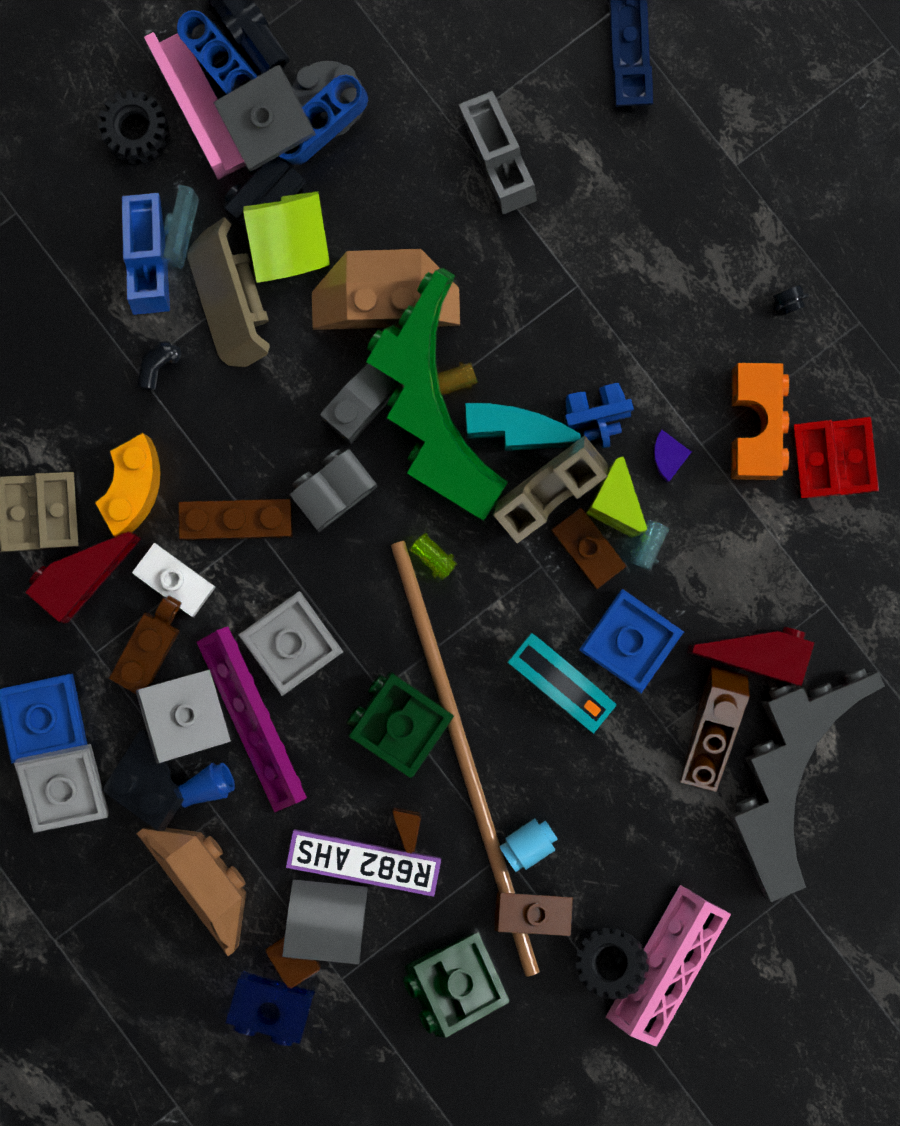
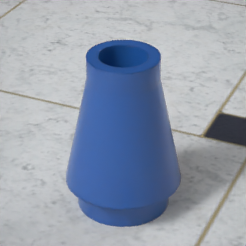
M211 763L184 784L178 786L184 798L181 805L186 808L193 804L227 798L228 793L235 789L234 779L229 768L224 763L218 765Z

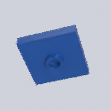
M621 589L579 651L634 690L642 693L684 631Z
M73 674L0 689V710L11 764L15 763L16 759L87 745Z

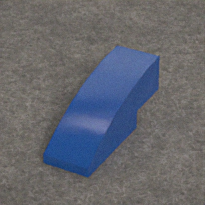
M159 193L122 196L123 260L127 271L128 303L133 315L170 311L168 266Z

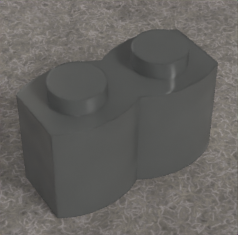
M339 449L335 450L321 462L324 465L322 470L313 476L310 472H307L292 484L295 490L290 493L291 498L318 532L326 528L377 488L376 482L350 449L343 453Z

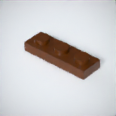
M291 499L179 502L180 540L293 537Z

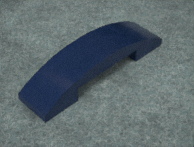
M609 0L616 107L653 105L647 0Z

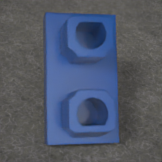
M619 383L599 388L602 406L589 409L585 392L567 395L565 398L567 415L564 418V425L575 431L596 426V428L583 431V434L589 441L599 439L602 448L610 447L609 436L622 433L620 422L606 425V423L631 417V411L634 410L632 400L625 399Z

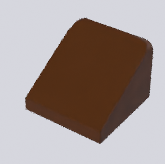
M393 808L392 813L406 853L412 854L415 851L422 815L419 812Z
M284 938L265 949L268 957L289 989L317 973L321 968L318 960L282 957Z

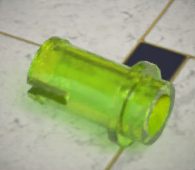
M427 533L419 537L409 549L411 553H414L433 571L432 576L434 578L438 576L441 580H444L457 566V563L453 560L455 556L445 553L428 537Z

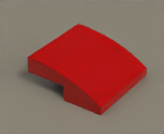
M871 417L794 424L802 499L879 492Z

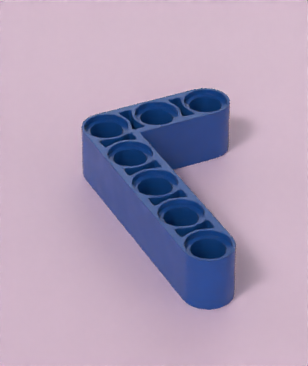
M191 10L182 14L177 23V33L180 39L226 94L239 88L243 82L251 81L258 77L217 26L202 12ZM204 24V34L200 38L193 40V29L198 25ZM227 52L229 58L226 65L221 68H215L217 56ZM347 74L339 75L308 101L302 108L311 125L313 118L322 112L328 114L326 125L321 129H314L317 135L301 143L296 152L293 154L283 153L279 157L291 165H301L307 162L360 115L368 103L367 92L360 82L353 76ZM356 88L357 94L352 102L348 104L340 102L341 93L345 89Z

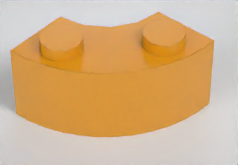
M144 433L110 451L114 462L113 481L107 493L95 502L115 537L137 529L150 513L158 495L160 486L159 458L151 438Z

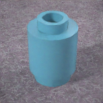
M534 818L505 838L507 842L499 847L512 868L517 872L523 867L527 870L554 852L556 849L552 843L558 839L546 820L539 824Z

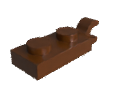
M169 595L167 599H162L155 616L148 612L143 614L109 677L110 680L135 694L136 690L151 685L180 631L170 624L182 605L181 601Z

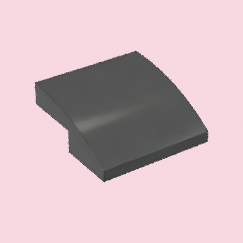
M293 880L282 957L359 965L368 887Z

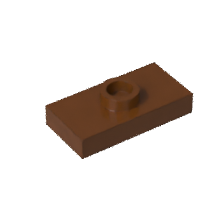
M579 508L551 530L595 589L601 587L627 567L582 508Z
M497 892L494 931L571 936L573 897Z

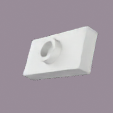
M153 543L132 572L167 598L170 595L181 601L182 605L180 608L192 617L197 614L216 588L156 543Z

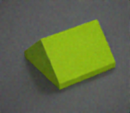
M623 456L617 458L609 467L608 477L601 482L586 514L633 538L641 535L648 529Z

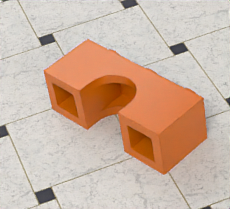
M738 363L732 369V406H746L755 410L761 420V430L756 437L737 438L732 442L731 479L777 480L783 476V471L788 470L789 451L788 448H783V434L788 433L789 413L788 411H783V397H787L789 393L788 374H783V364Z

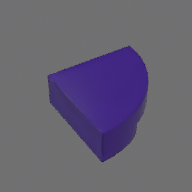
M661 430L654 443V460L661 477L666 482H669L691 454V451Z

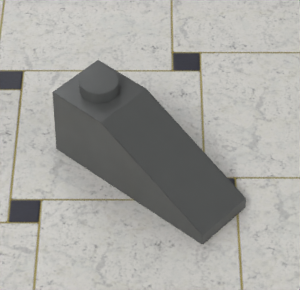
M368 363L344 386L320 416L327 425L352 445L386 406L398 386L402 387L403 384Z

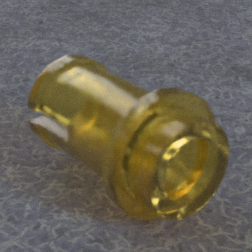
M462 361L459 362L460 366L438 373L442 395L465 387L471 390V385L478 383L471 362L463 364Z

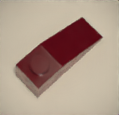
M128 531L53 562L47 568L42 566L30 578L29 583L31 586L25 593L58 622L68 623L137 545L141 538Z
M783 627L782 632H767L689 645L687 653L790 685L802 686L815 642L805 640V632Z

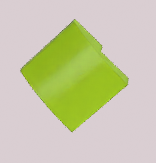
M318 191L282 196L279 202L244 206L243 213L256 283L295 276L330 265Z

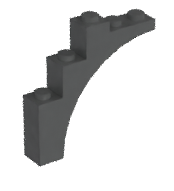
M865 668L856 670L843 676L845 680L843 684L832 688L831 684L827 683L810 690V698H807L803 688H791L790 684H785L769 691L768 693L771 698L762 701V705L779 743L775 745L773 740L761 743L752 748L754 754L745 757L762 800L758 801L757 797H751L735 805L737 810L729 813V817L764 898L770 902L806 888L797 861L793 829L796 796L804 769L817 743L832 724L859 700L885 687L879 672L866 673Z

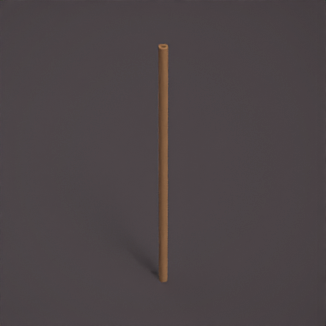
M405 541L394 543L391 545L440 705L454 715L447 727L498 890L501 893H515L503 853L499 847L500 843ZM512 933L525 976L538 974L540 971L528 933Z

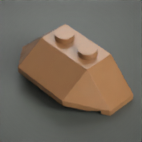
M422 249L346 251L312 291L313 330L388 328L392 325L397 328L401 327L398 323L404 311L409 305L415 307L422 295L417 292L422 279L428 272L433 274L435 270L440 268ZM452 282L443 302L438 326H460L459 287L454 282Z
M150 825L136 833L226 955H231L239 946L246 891L243 889V886L246 883L235 867L231 866L228 869L220 856L223 854V851L218 843L211 836L205 838L202 832L173 828L157 831Z

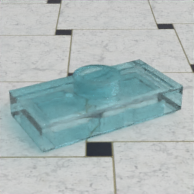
M179 185L173 214L168 213L165 220L164 234L168 237L163 257L169 266L182 268L185 263L199 198L192 187Z

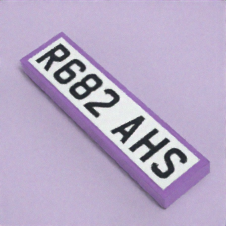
M294 829L286 868L434 897L441 858L415 852L410 854L404 850Z

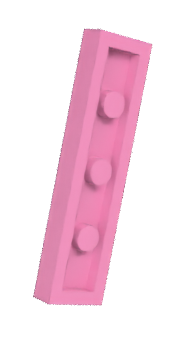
M154 32L145 36L144 38L217 179L219 180L246 166L214 104L218 100L196 57L180 39L178 33L161 42L158 41Z
M680 885L644 948L648 957L646 964L649 965L648 972H645L644 978L646 980L644 984L639 985V990L635 994H630L624 999H615L606 1018L629 1036L657 1047L731 914ZM709 914H715L708 928L703 930V925ZM693 949L694 953L690 960L684 963L686 955ZM675 982L671 994L665 997L669 985ZM656 1016V1020L649 1033L644 1031L650 1019Z

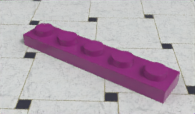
M229 627L219 629L197 641L198 647L210 669L215 684L274 812L306 799L301 781L293 769L285 746L276 732L270 719L269 711L264 706L254 684V679L247 669L238 644L233 638Z

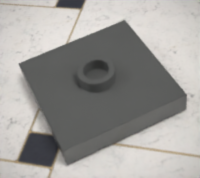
M280 65L275 66L214 102L250 171L259 168L317 135Z

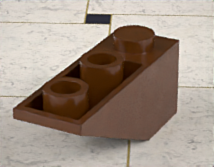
M711 666L700 698L680 783L717 792L750 697L748 675Z

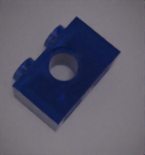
M243 971L237 981L226 1023L234 1025V1030L244 1035L254 1036L256 1032L270 1035V1040L280 1045L292 1046L293 1042L300 1044L315 991L298 986L289 989L284 982ZM266 1002L274 1003L279 1008L280 1016L275 1019L264 1017L261 1013V1005Z

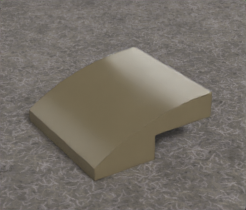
M74 472L36 473L32 476L0 477V552L78 547Z

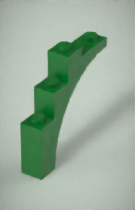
M444 268L435 270L433 274L428 272L422 279L417 289V292L422 295L415 307L409 305L399 320L398 325L403 327L402 330L393 325L384 329L383 332L377 330L368 344L367 349L371 351V354L366 362L404 385V388L398 386L390 397L387 405L392 407L387 419L425 441V443L418 441L407 460L412 462V465L407 474L484 521L502 494L508 481L486 466L465 443L450 418L440 391L436 366L437 328L443 302L455 278L454 274Z

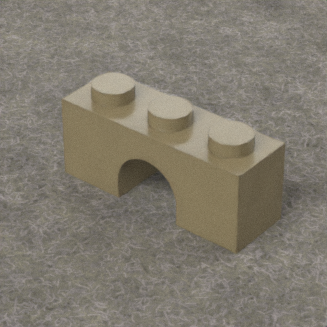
M584 435L496 502L493 515L514 541L519 543L546 523L549 514L564 500L573 495L578 499L608 477V463Z

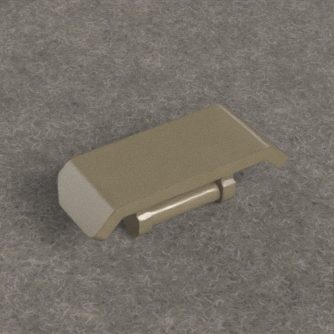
M223 217L203 231L191 244L187 252V258L219 358L228 366L247 367L268 354L270 345L257 334L255 327L269 322L267 312L263 311L249 266L251 264L249 255H232L226 237L232 224Z

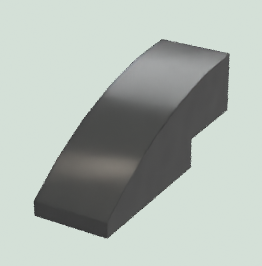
M493 91L458 104L470 139L502 214L536 202L535 184L521 157L520 147Z

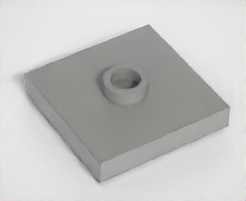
M301 591L239 634V637L281 696L288 693L344 652Z
M210 669L136 690L156 764L231 742Z
M91 744L16 759L14 765L33 833L108 818L109 810L104 791H102L103 787Z

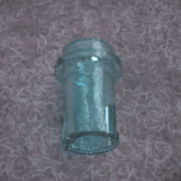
M647 520L646 526L648 530L642 533L636 549H631L630 554L633 556L630 562L641 568L651 570L652 566L657 565L659 562L656 557L666 534L669 532V528L658 522Z

